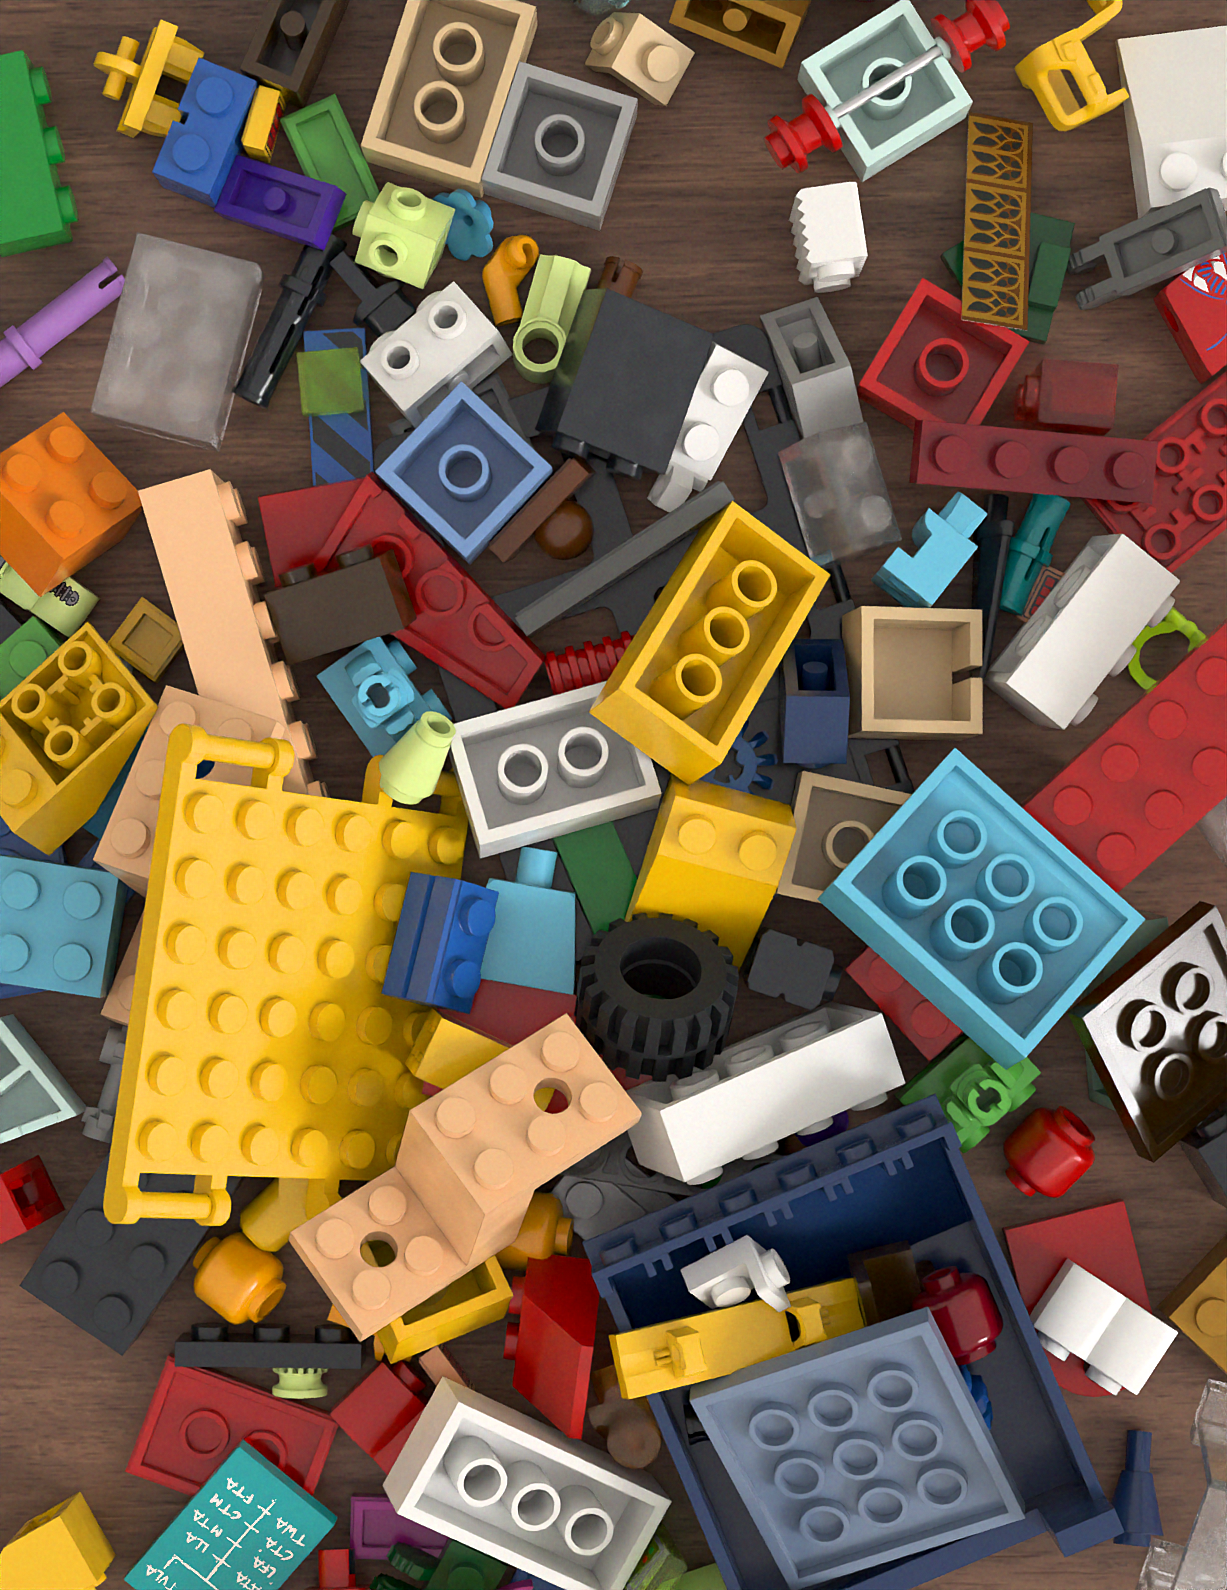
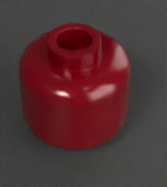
M949 1266L939 1269L922 1279L925 1289L913 1299L911 1312L929 1307L957 1366L977 1361L997 1348L995 1339L1002 1332L1004 1322L988 1282L983 1276L976 1273L960 1274L956 1266Z

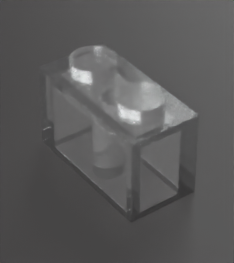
M867 422L817 432L778 452L810 560L818 566L825 567L862 558L902 540Z

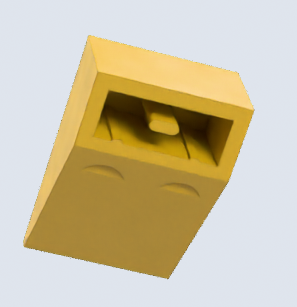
M89 622L85 623L0 701V816L14 834L48 856L95 815L159 708Z
M80 1491L27 1521L0 1553V1590H96L95 1587L107 1579L104 1572L116 1554Z

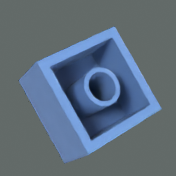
M462 381L375 471L380 480L469 565L477 559L490 545V541L554 475L552 466Z

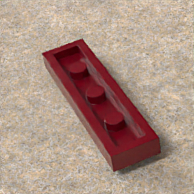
M915 420L909 483L1152 504L1158 442Z

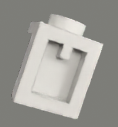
M748 1235L681 1269L688 1291L711 1309L736 1305L745 1300L753 1288H755L761 1299L778 1312L791 1307L783 1287L790 1283V1277L782 1259L773 1248L766 1251Z

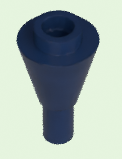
M1127 1430L1125 1470H1121L1111 1500V1504L1116 1510L1125 1533L1113 1537L1114 1544L1150 1547L1151 1535L1164 1536L1153 1474L1149 1473L1152 1432Z

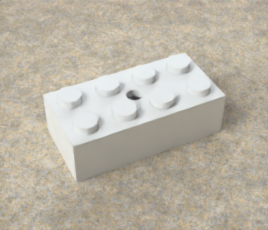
M829 1002L725 1047L720 1055H714L713 1063L706 1069L701 1070L693 1067L692 1076L679 1080L675 1074L667 1075L666 1082H653L650 1080L627 1090L626 1093L642 1113L639 1122L627 1131L639 1165L660 1172L665 1176L687 1182L688 1185H696L720 1176L723 1173L722 1165L742 1157L744 1160H752L774 1152L779 1147L777 1141L797 1132L798 1135H808L826 1129L833 1124L831 1116L849 1108L854 1111H860L883 1103L887 1099L886 1092L905 1084V1080L882 1013Z
M443 1376L382 1485L397 1514L566 1590H623L672 1502L651 1473L578 1439L568 1438L557 1429Z

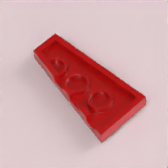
M373 471L364 478L313 562L317 573L339 566L335 556L364 545L371 544L374 554L393 548L417 619L404 629L390 634L503 708L515 707L547 657Z

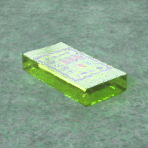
M659 1523L624 1587L625 1590H673L688 1569V1564L663 1523Z

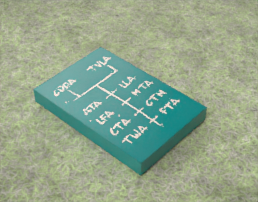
M242 1439L128 1570L123 1580L136 1590H278L335 1525L337 1516Z

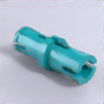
M1033 493L1015 538L1012 537L1010 539L999 609L1013 615H1023L1024 608L1042 567L1048 568L1053 555L1049 551L1066 512L1071 506L1069 501L1058 495Z

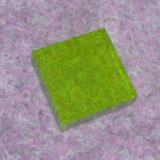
M358 347L297 353L301 406L304 417L365 411L360 350Z

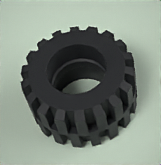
M646 913L633 914L632 921L626 922L621 918L610 922L608 932L599 930L592 937L591 947H586L582 956L574 1016H576L575 1025L596 1053L603 1055L602 1061L609 1069L614 1071L618 1067L626 1070V1077L639 1080L640 1074L652 1076L653 1082H666L667 1075L675 1074L679 1080L692 1076L693 1067L704 1070L713 1063L714 1055L722 1053L726 1045L727 1036H729L739 980L738 967L732 965L733 955L728 947L718 946L719 937L711 930L701 932L697 929L698 923L687 918L683 922L672 920L673 914L659 913V918H649ZM642 994H657L669 999H655Z

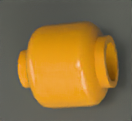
M534 1191L515 1242L495 1254L500 1267L526 1272L528 1257L545 1259L551 1255H569L573 1241L574 1219L563 1217V1206L557 1195Z
M244 1232L232 1233L222 1240L217 1237L209 1239L201 1247L193 1260V1266L197 1269L193 1284L194 1293L234 1325L242 1324L249 1320L255 1323L262 1321L276 1307L286 1290V1284L281 1281L284 1270L282 1262L271 1252L259 1249Z

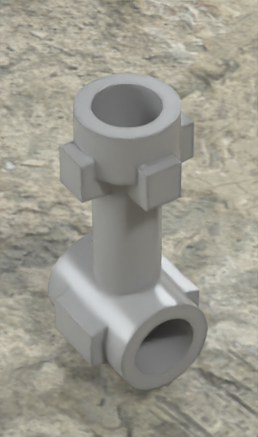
M123 1025L122 1029L109 1027L99 1061L110 1064V1068L97 1107L86 1105L81 1120L86 1122L82 1132L83 1135L106 1143H112L128 1026Z

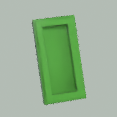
M333 94L280 118L305 176L335 185L347 194L331 234L354 224L363 202L368 200L374 203L380 194L336 95Z

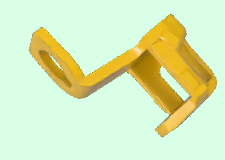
M1086 0L1091 9L1097 14L1079 28L1066 32L1036 48L1014 68L1023 87L1034 92L1048 120L1058 131H1069L1115 109L1129 98L1125 88L1107 95L1101 77L1096 72L1082 44L1083 40L1106 25L1121 11L1122 0ZM1060 69H1066L1072 73L1087 102V105L1080 109Z

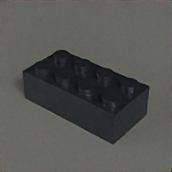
M109 1151L19 1286L123 1356L138 1339L213 1226H201L196 1223L195 1219L139 1218L134 1224L110 1223L105 1217L103 1210L110 1157ZM140 1173L138 1188L141 1192L193 1193L196 1175ZM227 1176L226 1191L230 1199H232L247 1176Z

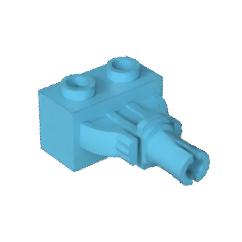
M381 636L367 640L317 675L319 681L373 757L385 755L425 712L433 711L444 715L449 720L453 719L432 688L421 695L408 675L415 671L417 667L397 638L389 644H386Z

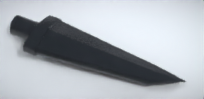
M986 494L984 496L983 510L987 513V516L983 519L982 524L973 532V543L978 548L974 551L972 609L982 610V666L969 670L970 678H982V683L990 668L1010 539L1013 537L1014 522L1007 520L1009 497L1002 494Z

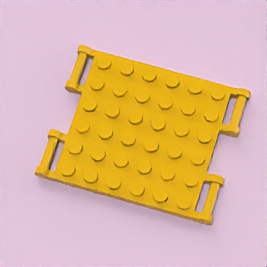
M184 723L178 724L173 728L167 746L103 1200L104 1214L110 1223L134 1224L139 1218L195 1219L196 1223L201 1226H222L228 1220L231 1212V1199L226 1191L227 1176L308 1178L305 1202V1216L308 1221L344 1198L338 1194L340 1180L372 1181L395 1166L409 1111L430 1098V1095L422 1094L424 1080L415 1077L405 1062L431 1007L381 993L411 872L461 879L469 820L453 768L449 772L441 771L433 793L442 795L438 814L392 807L393 799L383 791L384 788L380 787L381 773L379 762L384 755H376L368 763L362 802L282 791L283 777L290 772L294 763L293 746L285 739L267 737L257 742L207 734L203 727ZM202 760L253 767L251 785L243 786L195 779L197 764ZM140 1173L196 1175L193 1193L141 1192L138 1188Z

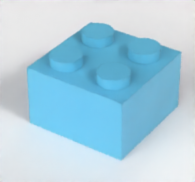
M0 855V983L96 998L108 996L114 980L128 885L105 869L13 855Z

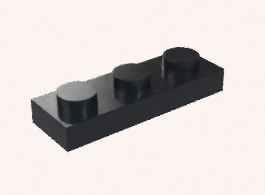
M195 1323L191 1325V1333H182L175 1341V1367L361 1369L366 1360V1339L360 1342L355 1335H352V1330L349 1327L341 1324L315 1326V1334H290V1325L279 1323L253 1325V1333H229V1325L225 1323Z

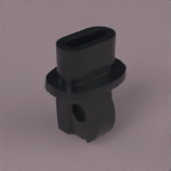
M342 251L330 264L362 300L355 312L353 323L359 326L365 322L379 338L386 332L396 331L416 313L417 308L401 291L405 286V282L396 280L380 286L363 265L355 262L356 258L353 255L349 256L346 251Z

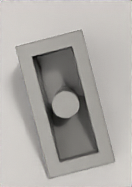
M815 297L760 315L788 405L805 442L821 436L833 435L843 429L864 423L850 362L819 298Z

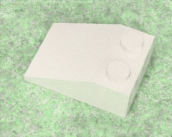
M1227 25L1117 39L1115 43L1121 89L1125 88L1129 95V98L1123 104L1138 219L1209 187L1218 190L1224 210L1227 211Z

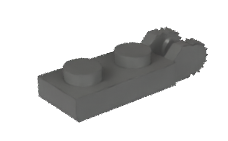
M1209 187L1108 232L1099 237V242L1070 255L1066 269L1069 275L1084 274L1092 271L1095 267L1107 263L1112 276L1095 285L1086 287L1083 291L1076 294L1075 298L1079 309H1092L1112 302L1122 295L1129 296L1226 253L1227 216L1218 190Z

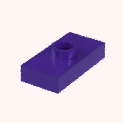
M236 155L214 212L227 220L324 251L347 194L335 185Z

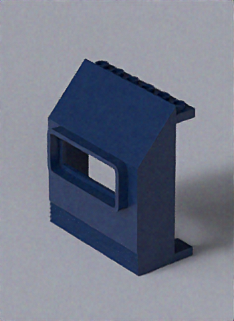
M936 1093L582 1242L592 1265L591 1274L601 1298L605 1297L619 1332L714 1310L688 1291L681 1269L746 1235L766 1251L773 1248L778 1253L790 1277V1283L783 1286L785 1292L842 1278H851L846 1254L904 1240L909 1242L915 1264L923 1260H930L935 1271L949 1266H956L960 1274L976 1273L983 1276L988 1282L1003 1317V1329L995 1339L997 1348L993 1352L965 1365L971 1375H982L983 1383L987 1386L988 1399L992 1403L993 1421H991V1430L989 1431L1025 1502L1026 1518L799 1590H909L1048 1531L1064 1558L1125 1533L1115 1508L1104 1495L960 1153L959 1147L962 1145L953 1123L945 1117ZM755 1288L751 1289L750 1295L740 1303L759 1299L760 1297ZM785 1311L786 1318L793 1316L792 1313ZM697 1383L646 1395L727 1590H790L711 1440L698 1442L696 1445H689L683 1405H691L689 1401L691 1385Z

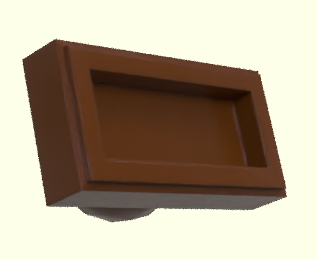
M569 458L490 541L489 544L491 546L489 549L505 563L513 560L535 537V541L542 552L553 559L565 561L577 558L583 554L593 539L594 526L592 517L583 506L570 499L596 471L584 459Z

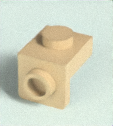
M614 12L596 28L590 42L592 50L585 65L595 72L610 73L654 105L667 106L695 52L640 13Z

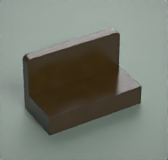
M908 1240L846 1254L851 1278L854 1279L864 1328L911 1312L912 1301L921 1291L912 1249Z

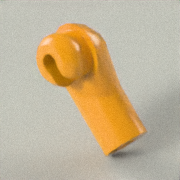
M520 234L506 238L500 243L483 268L482 278L495 326L513 324L522 319L523 311L517 287L538 261L539 247L536 241L527 235Z

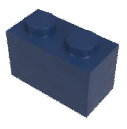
M793 639L780 661L779 714L783 763H797L806 768H823L829 764H847L850 692L843 639Z

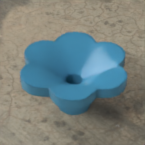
M456 189L451 194L442 192L432 199L455 209L445 243L448 244L449 250L454 257L466 261L473 255L484 257L492 251L493 241L489 233L493 228V220L488 204L482 200H474L473 196L464 189Z

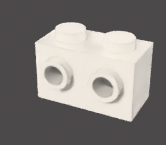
M453 281L443 291H437L427 296L418 306L416 314L396 331H389L380 336L371 346L369 353L360 362L378 387L416 429L461 381L472 390L513 354L500 332Z

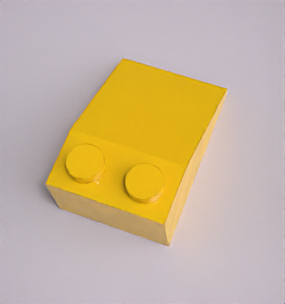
M671 773L625 921H632L633 914L646 913L649 918H659V913L673 914L672 920L683 922L687 918L697 922L698 930L701 932L711 930L719 937L718 946L729 948L733 955L732 965L737 966L739 972L779 885L797 830L790 804L702 780H697L691 785H687Z

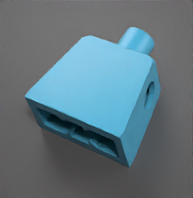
M523 846L520 850L515 881L489 878L486 888L498 891L499 895L495 908V924L489 933L480 970L481 979L573 995L576 983V893L551 888L558 852Z

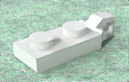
M712 341L666 474H659L647 497L648 500L655 506L670 513L685 503L692 488L702 492L708 480L711 481L768 375L769 372Z

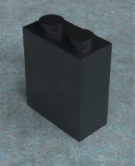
M608 288L584 290L535 430L554 437L551 447L564 454L587 459L588 453L591 452L608 459L605 469L624 478L640 481L642 473L665 475L714 334Z

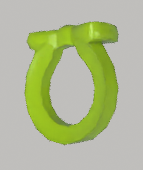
M1173 606L1155 627L1150 628L1146 625L1132 643L1137 650L1128 663L1130 675L1140 687L1146 690L1158 681L1146 675L1139 662L1140 650L1148 639L1155 635L1178 630L1190 640L1188 646L1189 653L1206 637L1204 633L1198 630L1194 622L1187 620Z

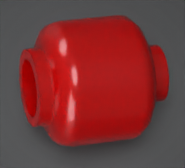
M1060 1105L1056 1110L1039 1107L1003 1143L1004 1155L1010 1165L1005 1170L1006 1176L1017 1189L1027 1196L1032 1197L1036 1192H1039L1047 1197L1059 1198L1093 1165L1095 1154L1091 1144L1095 1141V1136L1090 1128L1066 1107Z

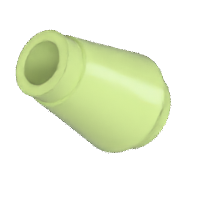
M433 711L423 713L421 718L380 760V787L384 788L383 791L392 799L404 804H417L423 798L429 797L434 793L452 738L456 733L453 723L447 717Z

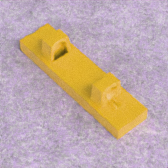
M842 1278L788 1291L786 1294L791 1307L781 1312H778L763 1299L759 1298L729 1307H722L609 1335L622 1398L633 1399L730 1375L736 1370L864 1328L854 1279ZM785 1311L792 1313L796 1317L800 1337L794 1342L791 1341Z

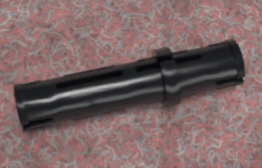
M331 234L324 251L304 245L291 274H283L278 284L283 290L257 340V344L237 385L231 391L232 393L256 406L268 409L274 391L295 352V348L315 307H323L328 297L323 291L334 270L330 262L343 250L345 251L347 243Z

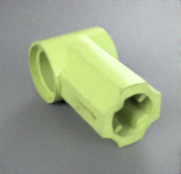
M540 254L520 326L513 339V361L516 370L524 379L532 383L545 384L552 381L582 293L586 290L591 269L579 264L575 260L558 255L547 256ZM544 338L551 341L556 346L558 352L550 362L535 364L524 355L523 349L526 344L533 339Z

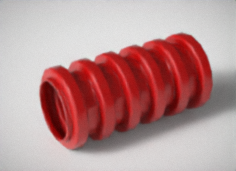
M625 630L620 632L621 638L611 640V637L607 635L602 637L601 644L593 645L592 641L589 640L583 642L584 648L574 651L573 646L570 645L564 648V654L556 656L553 650L546 652L547 658L544 661L553 695L608 681L636 634L630 635L629 631Z

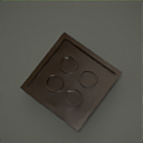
M1199 901L1067 1012L1137 1155L1153 1163L1227 1100V928L1217 906Z

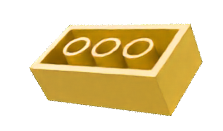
M730 502L699 529L589 710V713L684 783L691 785L719 766L724 760L830 574L735 502Z

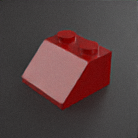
M551 1255L545 1259L528 1257L526 1276H513L511 1291L513 1298L510 1300L508 1313L521 1316L520 1323L508 1322L503 1359L515 1360L512 1386L568 1438L581 1439L600 1294L591 1274L592 1265L589 1259L558 1255Z

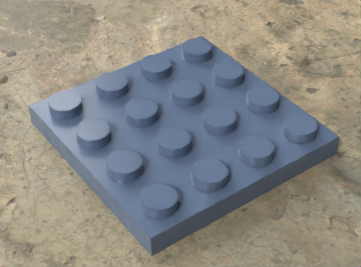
M929 1307L736 1370L730 1375L691 1385L689 1401L790 1590H799L1026 1518L1025 1502Z

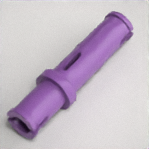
M108 257L104 258L102 263L16 328L12 325L3 332L6 337L0 341V388L28 366L35 370L43 363L40 357L49 349L74 332L125 291L128 292L132 289L122 274L103 289L99 288L102 282L118 271Z

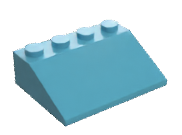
M956 748L947 755L817 898L1005 1070L1029 1055L1145 920L1141 914Z

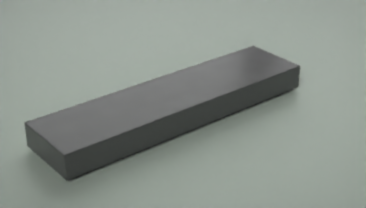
M717 481L516 613V621L525 635L533 638L702 527L730 502H735V498L724 481L721 483Z

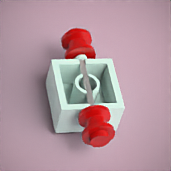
M900 0L802 61L797 80L807 94L802 99L803 113L789 122L778 115L773 116L767 121L771 133L763 139L776 164L782 170L791 166L798 174H801L808 169L807 154L820 146H824L832 153L841 149L860 181L863 182L965 119L973 101L948 61L959 72L963 73L972 67L971 53L986 45L997 52L1006 46L1004 32L1010 29V24L1000 4L996 0H965L966 12L951 21L941 13L931 18V27L936 37L933 39L909 0Z

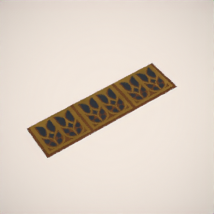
M969 112L961 320L1027 331L1033 123Z

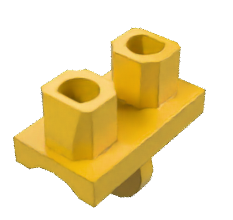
M164 20L159 21L158 27L152 29L140 65L133 62L140 43L126 36H122L116 55L106 52L97 53L94 66L108 74L102 92L104 96L119 101L126 82L133 84L119 121L117 132L132 138L140 131L149 135L166 138L172 121L180 122L182 115L178 110L179 103L155 94L161 74L188 85L198 58H203L204 52L186 40L176 37L178 26Z

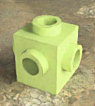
M387 182L376 201L373 203L365 200L359 210L352 232L353 235L361 238L355 262L375 270L384 277L398 279L424 289L442 257L455 209L429 199L417 190L399 187Z

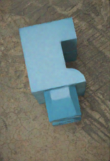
M959 491L938 515L928 508L912 529V539L918 547L916 553L911 557L897 547L872 577L871 581L903 607L930 608L978 548L968 538L987 516V513Z

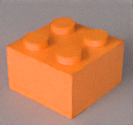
M64 412L0 453V555L39 597L45 595L123 540L143 510L138 490Z

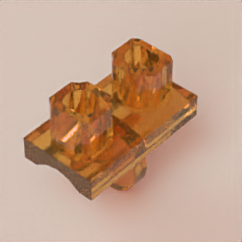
M615 1365L590 1373L599 1401V1405L587 1409L592 1427L607 1440L608 1451L612 1458L622 1467L636 1470L649 1466L660 1454L662 1439L661 1433L655 1424L657 1420L646 1395L633 1399H623Z

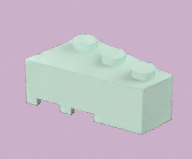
M13 1014L0 1017V1144L85 1112L86 1105L17 1018Z

